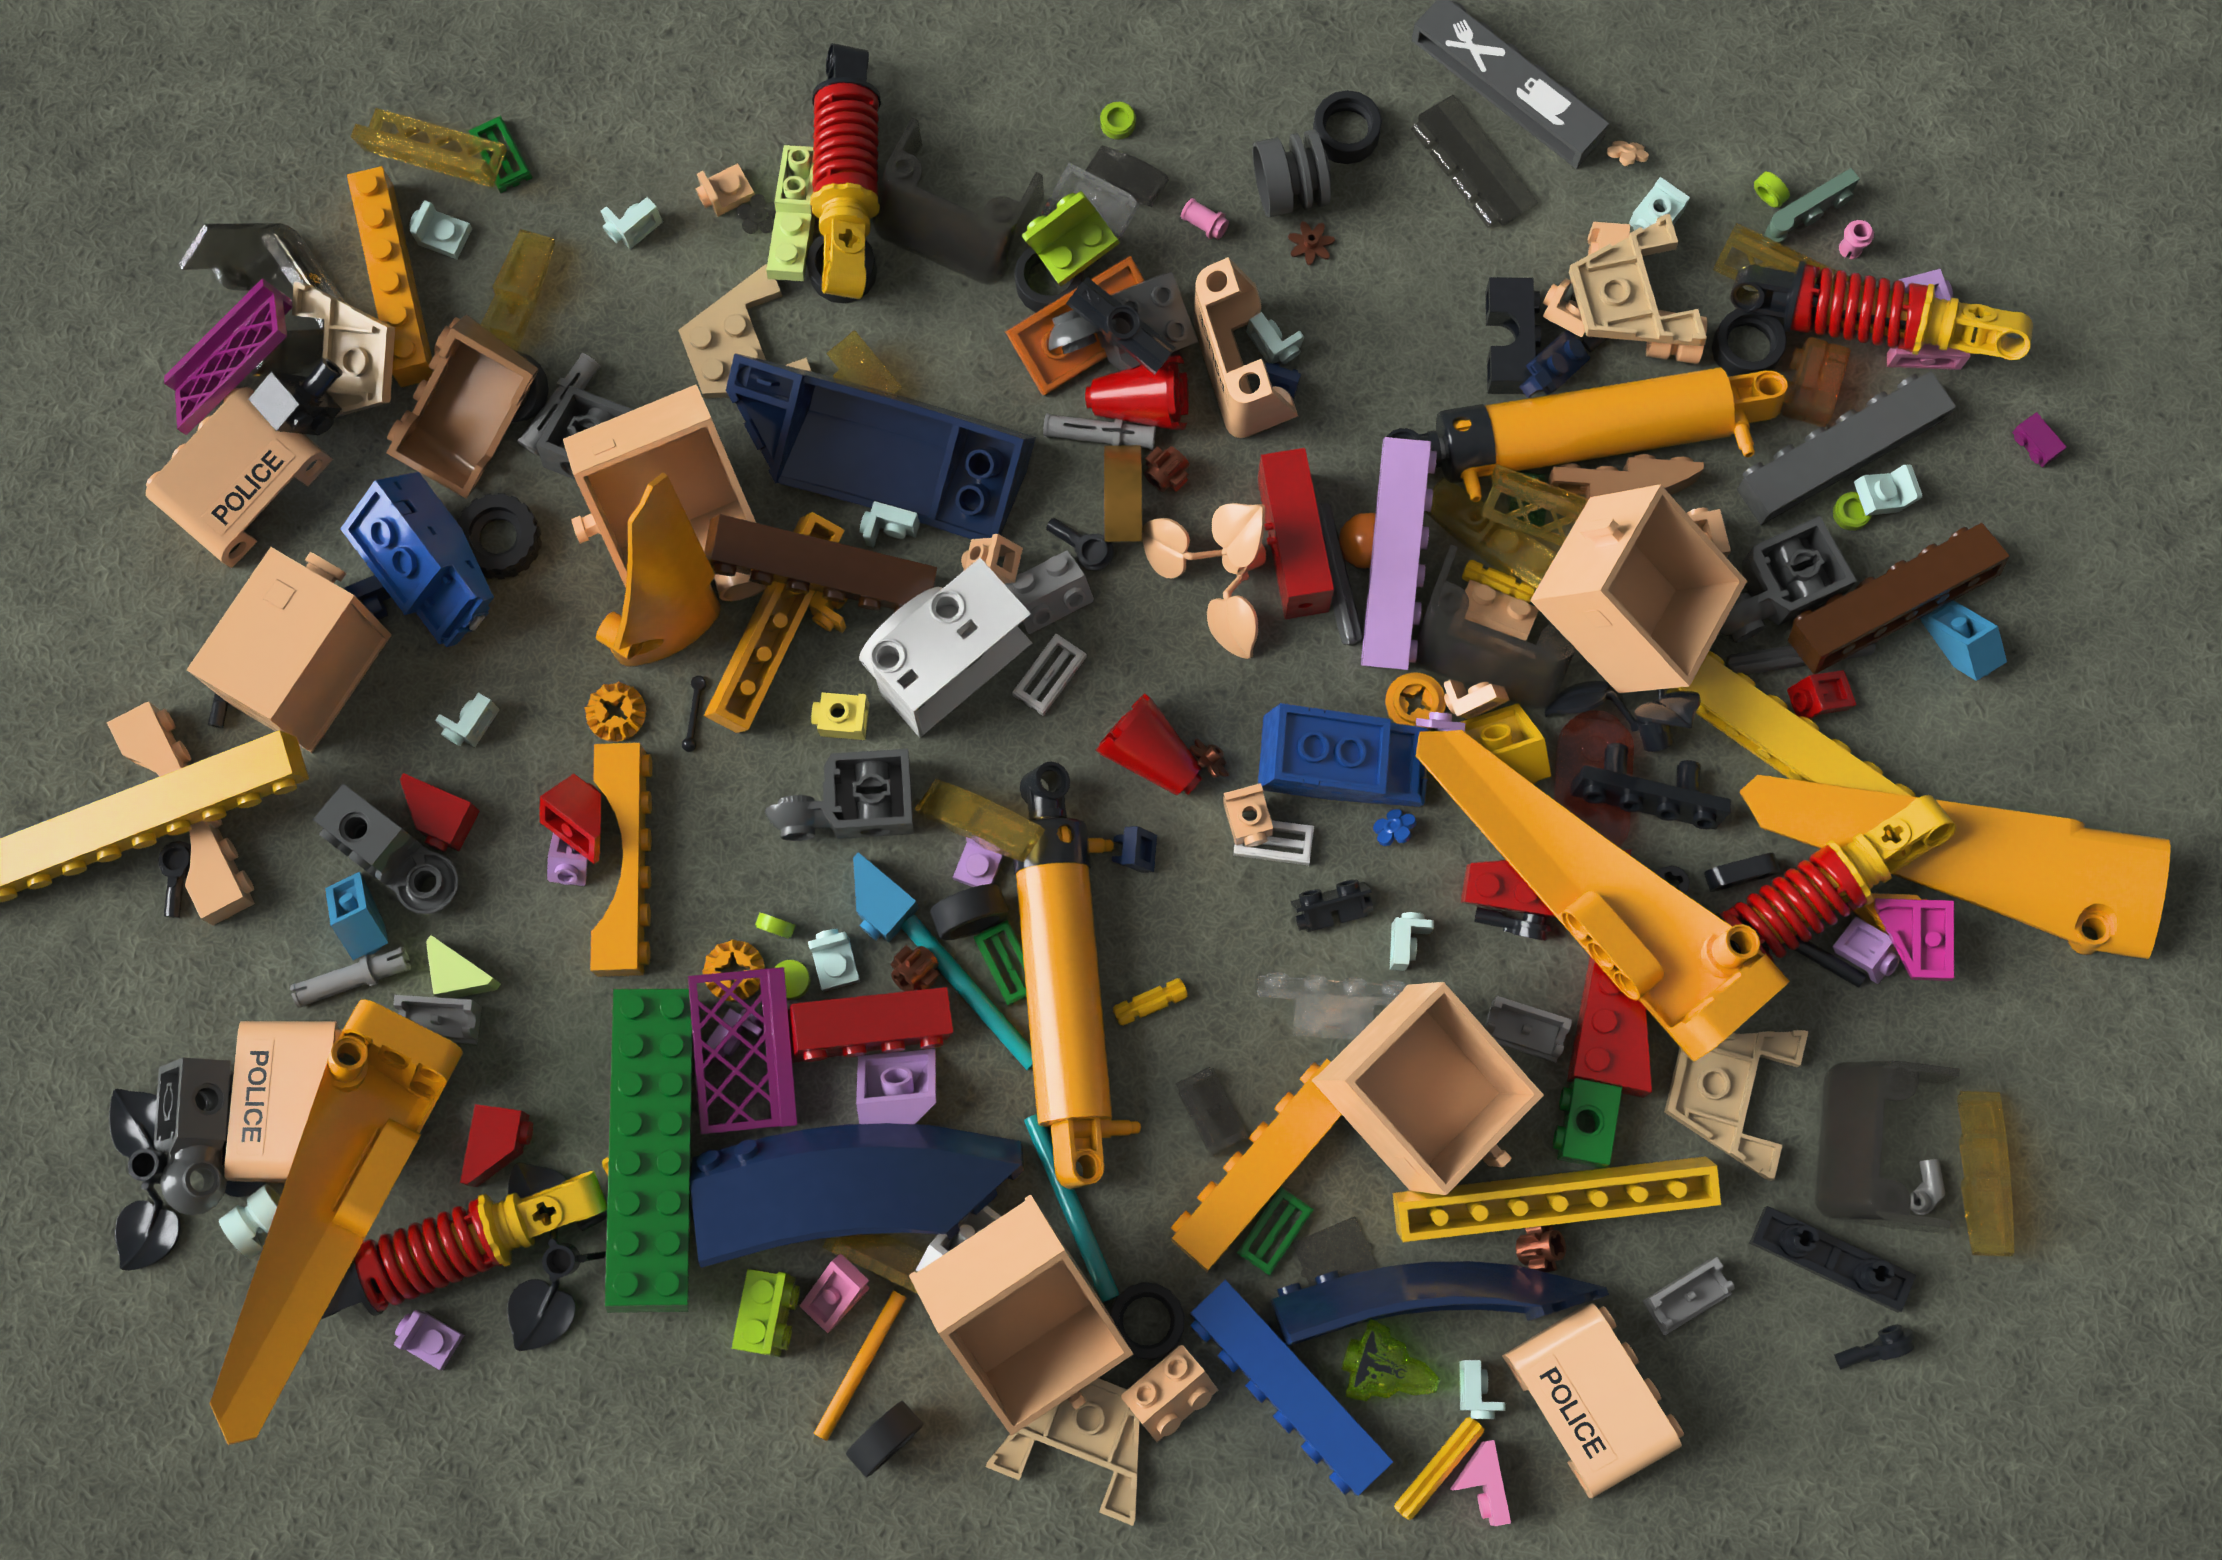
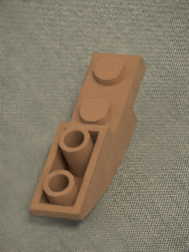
M1640 454L1633 458L1629 457L1623 471H1618L1613 466L1583 469L1577 464L1566 463L1553 467L1548 478V493L1585 495L1584 507L1590 497L1660 484L1670 495H1673L1697 482L1704 469V462H1693V459L1689 457H1674L1671 460L1656 459L1653 455Z

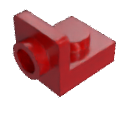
M1844 670L1809 675L1787 689L1794 712L1799 718L1806 717L1811 720L1818 715L1847 711L1857 705Z

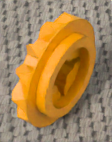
M1412 672L1398 677L1391 683L1386 693L1385 705L1388 717L1396 724L1416 726V718L1429 719V712L1444 713L1446 702L1443 688L1434 678L1423 673ZM1421 690L1424 691L1421 704L1425 708H1417L1410 715L1407 714L1409 702L1405 698L1413 699L1416 694L1419 695Z
M619 681L615 684H603L599 690L590 694V700L587 706L584 707L586 723L592 732L599 738L611 742L623 741L634 736L642 727L646 717V706L640 693L633 686L625 685ZM619 702H623L620 708L627 719L625 720L614 715L611 719L607 720L609 712L604 703L616 706Z
M732 939L728 942L717 944L710 954L706 955L702 973L703 975L722 973L718 970H723V968L730 966L732 955H734L737 964L745 967V969H765V964L761 954L755 947L748 942ZM759 978L743 979L734 989L733 993L742 1000L749 998L760 988ZM731 980L720 981L728 989L733 984ZM705 982L708 989L716 997L721 998L726 993L714 982ZM729 995L725 1001L735 1002L736 1000Z

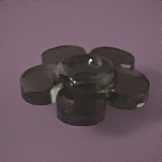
M756 194L750 199L751 206L746 203L739 205L737 214L739 218L744 220L742 228L746 233L754 234L758 230V225L762 233L767 234L773 230L774 222L772 219L775 218L776 214L775 203L766 204L765 197Z

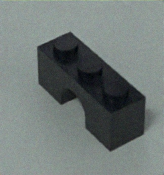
M1489 277L1485 291L1486 326H1502L1507 328L1513 334L1515 341L1506 346L1490 347L1487 357V394H1524L1519 386L1532 375L1526 365L1536 357L1535 347H1540L1541 326L1535 325V313L1540 311V291H1534V278Z

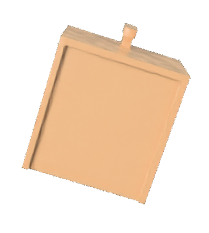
M697 384L563 439L572 473L591 514L582 518L578 516L571 519L575 534L580 544L588 541V537L601 534L625 587L628 563V519L640 504L648 483L662 472L668 475L703 550H705L710 519L722 514L756 523Z
M1660 484L1590 497L1530 601L1617 693L1689 687L1747 580Z
M270 547L195 656L187 671L231 706L275 732L281 730L296 736L299 746L312 753L392 634L355 595L334 584L336 580L341 582L346 575L343 570L312 552L305 559L308 562L305 567Z
M1445 982L1407 985L1320 1074L1312 1079V1082L1410 1191L1447 1195L1481 1159L1488 1166L1504 1167L1507 1165L1512 1157L1505 1150H1501L1497 1143L1544 1096Z
M1031 1195L1025 1198L1026 1201L917 1273L914 1271L909 1275L938 1334L1011 1436L1066 1399L1069 1400L1073 1408H1079L1086 1402L1080 1391L1082 1388L1133 1355V1352L1100 1298Z

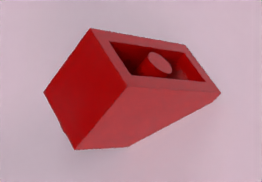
M403 773L400 782L415 827L426 837L424 843L441 852H445L447 847L460 851L480 811L469 801Z
M572 774L540 796V823L595 864L600 859L601 793L598 792L594 785L586 783L577 775Z
M475 1104L460 1183L470 1187H478L523 1154L524 1145L530 1144L533 1134V1122L529 1121L530 1115L521 1110Z

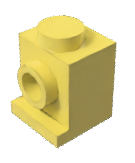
M822 692L821 701L813 702L811 723L817 725V730L820 736L865 740L870 705L866 694H858L857 696ZM835 708L845 709V713L839 718L833 717L831 713Z

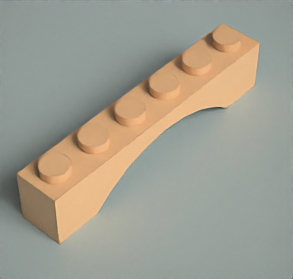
M149 701L107 722L122 755L135 764L152 770L159 776L188 766L187 762L191 761L190 754L185 745L180 740L176 742L171 732L176 726L166 709L160 710ZM221 819L212 822L200 821L192 824V829L189 831L191 856L185 887L200 918L211 925H215L255 904L250 895V892L254 891V886L244 870L239 872L234 862V859L238 858V853L228 838L223 839L218 829L219 826L223 825Z

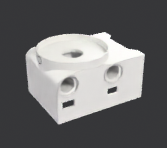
M979 558L944 588L934 587L928 589L893 613L866 642L860 653L859 661L876 679L881 695L918 737L921 738L1033 644L1018 627L1031 613L987 564Z

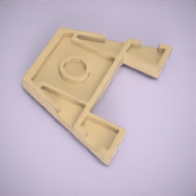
M1670 214L1657 218L1656 223L1645 229L1640 227L1631 232L1629 237L1613 246L1609 244L1570 265L1569 275L1586 336L1692 346L1705 345L1707 336L1698 309L1665 316L1659 315L1642 256L1677 249L1678 239Z
M767 264L678 330L704 398L729 397L726 392V386L734 354L766 360L747 309L782 297L776 279H768ZM807 358L786 365L811 371Z
M294 282L292 316L321 318L325 320L322 358L333 361L342 370V375L327 390V393L342 408L336 417L390 403L395 327L307 283Z
M1808 1031L1732 1033L1717 1047L1694 1062L1680 1047L1664 1112L1764 1179L1774 1180L1782 1145L1743 1134L1744 1122L1759 1058L1799 1067L1802 1062Z
M1097 1378L1080 1390L1086 1400L1082 1406L1075 1409L1069 1400L1066 1399L1011 1436L1009 1434L1007 1439L988 1460L986 1467L1020 1481L1033 1445L1037 1440L1110 1469L1114 1473L1099 1513L1133 1526L1136 1515L1140 1421L1121 1398V1395L1127 1389Z

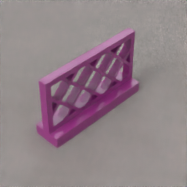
M263 278L164 376V384L175 391L177 429L183 434L187 435L287 337L285 315L293 308L292 300Z
M784 967L688 976L700 1133L708 1134L797 1125ZM759 978L761 994L751 1006L733 993L734 989L743 979ZM736 980L729 989L720 982ZM714 982L726 993L710 1010L698 1000L697 983ZM729 995L747 1009L732 1028L714 1014ZM760 1002L762 1004V1016L754 1010ZM699 1007L707 1013V1015L701 1022L699 1017ZM750 1014L763 1023L764 1028L763 1035L754 1045L736 1032ZM711 1017L729 1031L715 1049H712L701 1040V1028ZM732 1035L750 1048L736 1067L718 1054L719 1050ZM764 1040L766 1056L757 1049ZM702 1046L710 1052V1055L704 1062ZM753 1053H756L767 1064V1073L757 1085L739 1071ZM714 1056L732 1070L717 1089L704 1078V1068ZM736 1074L754 1088L739 1106L721 1093ZM767 1080L769 1095L761 1089ZM705 1085L714 1092L707 1101ZM757 1092L770 1102L771 1118L754 1120L743 1111V1108ZM717 1096L735 1109L725 1123L708 1125L707 1108ZM739 1113L748 1120L733 1122Z

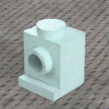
M1660 177L1655 186L1633 212L1629 224L1633 226L1634 231L1640 227L1645 229L1656 223L1657 218L1670 214L1674 225L1684 213L1690 197Z

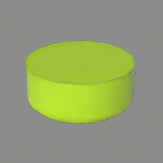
M1124 102L1108 104L1100 115L1101 129L1109 138L1117 140L1127 138L1136 127V114L1133 108Z
M1764 172L1754 181L1756 193L1771 207L1779 208L1790 198L1786 185L1771 172Z
M1857 492L1843 494L1833 507L1835 522L1845 530H1859L1872 517V515H1865Z
M759 912L755 923L756 928L787 939L792 937L796 926Z
M785 960L777 964L775 968L784 967L787 1000H796L804 996L811 982L810 974L806 967L796 960Z

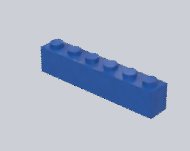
M1226 1279L1190 1312V1316L1195 1320L1190 1324V1327L1205 1343L1212 1338L1222 1349L1217 1355L1220 1360L1233 1373L1240 1369L1250 1380L1245 1387L1260 1403L1267 1399L1277 1409V1412L1273 1415L1274 1419L1288 1434L1294 1429L1305 1440L1300 1447L1316 1464L1323 1460L1331 1468L1333 1473L1329 1476V1479L1344 1495L1351 1490L1355 1496H1359L1393 1463L1392 1459Z

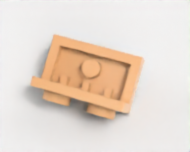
M1470 579L1448 632L1516 661L1528 638L1539 609L1524 600L1516 599L1488 585L1480 584Z
M1180 1345L1121 1395V1398L1154 1440L1158 1442L1164 1436L1173 1434L1179 1428L1181 1422L1193 1411L1205 1407L1218 1389L1183 1345Z

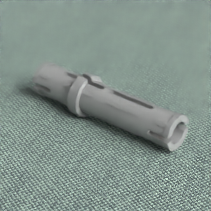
M581 353L579 359L565 378H559L556 382L557 389L539 411L522 437L518 439V443L535 455L539 453L536 444L568 388L573 386L584 390L597 370L601 368L594 359Z
M1046 413L1043 436L1112 444V446L1141 445V448L1153 450L1156 427L1125 424L1120 419H1115V422Z
M399 947L396 950L372 958L367 955L361 957L358 963L306 981L291 984L290 990L292 992L296 991V993L291 995L296 1006L301 1008L304 1005L366 984L371 987L379 984L380 979L411 970V964L406 963L410 959L404 947Z

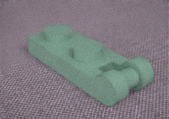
M1850 168L1777 211L1764 233L1766 242L1773 246L1781 245L1789 231L1803 223L1806 227L1812 225L1824 215L1823 211L1831 206H1834L1835 209L1844 206L1853 198L1854 194L1852 192L1860 178Z

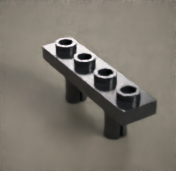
M1611 743L1605 748L1604 769L1584 765L1571 782L1570 796L1582 798L1588 803H1604L1620 807L1626 812H1642L1655 815L1665 821H1681L1693 824L1699 829L1716 830L1731 813V799L1699 792L1701 764L1698 762L1684 760L1677 765L1676 786L1627 775L1628 747L1621 743Z
M1769 1206L1764 1207L1749 1242L1751 1245L1897 1313L1902 1312L1916 1278V1275Z

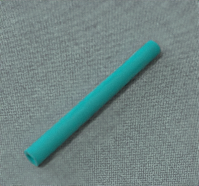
M916 915L909 917L901 925L902 930L916 946H923L935 955L938 960V971L1026 1071L1030 1070L1033 1067L1030 1044Z
M1037 1114L1026 1118L1024 1123L1100 1300L1104 1303L1117 1297L1120 1293L1075 1189L1063 1187L1056 1178L1051 1133L1048 1127L1038 1125Z

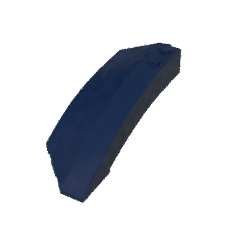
M734 354L726 386L728 396L732 403H736L745 420L743 424L757 450H761L770 467L768 471L775 484L780 483L872 508L874 501L917 513L920 523L969 539L992 538L993 534H1002L1026 475L1036 437L904 396L741 354Z
M880 1123L803 1129L756 1140L749 1139L721 1150L703 1152L699 1156L692 1158L690 1175L698 1262L702 1268L778 1246L821 1238L858 1234H947L948 1239L951 1240L960 1231L958 1223L969 1213L977 1215L998 1195L996 1188L1007 1178L1014 1180L1024 1171L1023 1146L1019 1140L933 1125Z
M1473 1261L1423 1262L1387 1266L1339 1277L1338 1270L1315 1277L1317 1285L1305 1289L1301 1288L1300 1282L1277 1289L1279 1297L1273 1298L1271 1303L1284 1343L1288 1347L1360 1323L1413 1313L1448 1310H1487L1525 1313L1527 1321L1608 1296L1609 1293L1607 1288L1517 1265Z

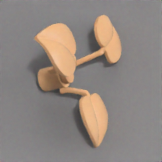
M1229 503L1220 506L1212 518V533L1215 541L1223 547L1220 550L1188 552L1190 537L1182 525L1168 518H1157L1148 521L1142 528L1143 545L1149 563L1159 575L1170 579L1176 578L1185 572L1186 559L1197 560L1221 556L1224 568L1228 572L1237 575L1235 580L1223 592L1224 599L1216 598L1208 604L1207 621L1210 632L1226 650L1241 658L1248 659L1253 657V648L1258 636L1257 614L1247 599L1239 595L1232 597V593L1242 581L1249 578L1248 571L1262 566L1266 561V550L1262 544L1265 505Z

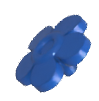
M1400 809L1389 811L1386 815L1387 819L1382 818L1375 822L1373 830L1378 834L1377 840L1382 846L1391 845L1394 838L1398 843L1407 842L1412 835L1409 829H1412L1417 824L1413 814L1403 815Z

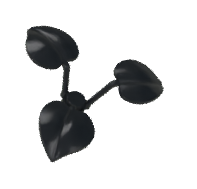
M1586 681L1572 685L1557 694L1547 705L1545 717L1552 713L1571 714L1586 712L1600 706L1606 699L1611 700L1629 722L1631 731H1639L1644 750L1656 752L1666 749L1674 743L1670 725L1692 728L1694 716L1700 706L1701 698L1699 693L1694 691H1678L1665 695V689H1658V699L1639 706L1635 710L1637 718L1635 719L1616 693L1609 690L1608 682Z
M114 1089L109 1110L112 1141L118 1152L130 1158L128 1161L129 1174L134 1179L143 1181L141 1188L147 1190L154 1201V1204L145 1200L135 1201L126 1206L117 1218L115 1242L120 1258V1269L130 1271L151 1266L168 1255L178 1241L181 1228L180 1219L175 1212L162 1210L163 1200L154 1188V1184L161 1183L162 1172L167 1164V1154L156 1151L154 1147L157 1095ZM226 1135V1140H225V1142H224V1144H223L222 1165H223L224 1168H225V1155H226L227 1135ZM227 1181L225 1193L238 1198L247 1197L265 1185L266 1182Z
M519 1162L514 1165L508 1183V1195L517 1193L522 1199L566 1181L567 1178L552 1168ZM543 1202L538 1211L540 1214L547 1213L549 1218H551L555 1208L553 1206L546 1207ZM558 1228L550 1231V1240L548 1242L550 1248L544 1253L542 1264L546 1273L550 1275L551 1287L541 1279L527 1280L513 1290L508 1301V1321L516 1350L525 1351L540 1348L553 1342L568 1330L576 1312L575 1301L570 1294L557 1291L560 1285L559 1278L574 1273L581 1262L606 1259V1251L580 1254L578 1249L572 1244H559Z

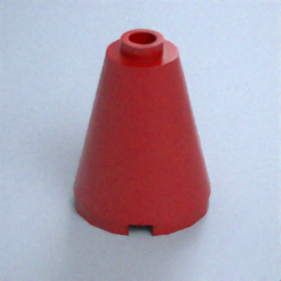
M1180 355L1170 356L1155 375L1143 365H1139L1093 379L1091 386L1086 387L1085 390L1087 408L1092 409L1094 415L1099 417L1120 419L1171 430L1185 429L1187 423L1180 421L1181 415H1187L1189 412L1187 372L1179 373L1178 364H1184L1183 358Z
M1144 693L1131 706L1133 709L1120 718L1095 750L1101 756L1176 796L1182 791L1188 795L1202 780V777L1198 774L1202 767L1198 766V761L1152 698Z

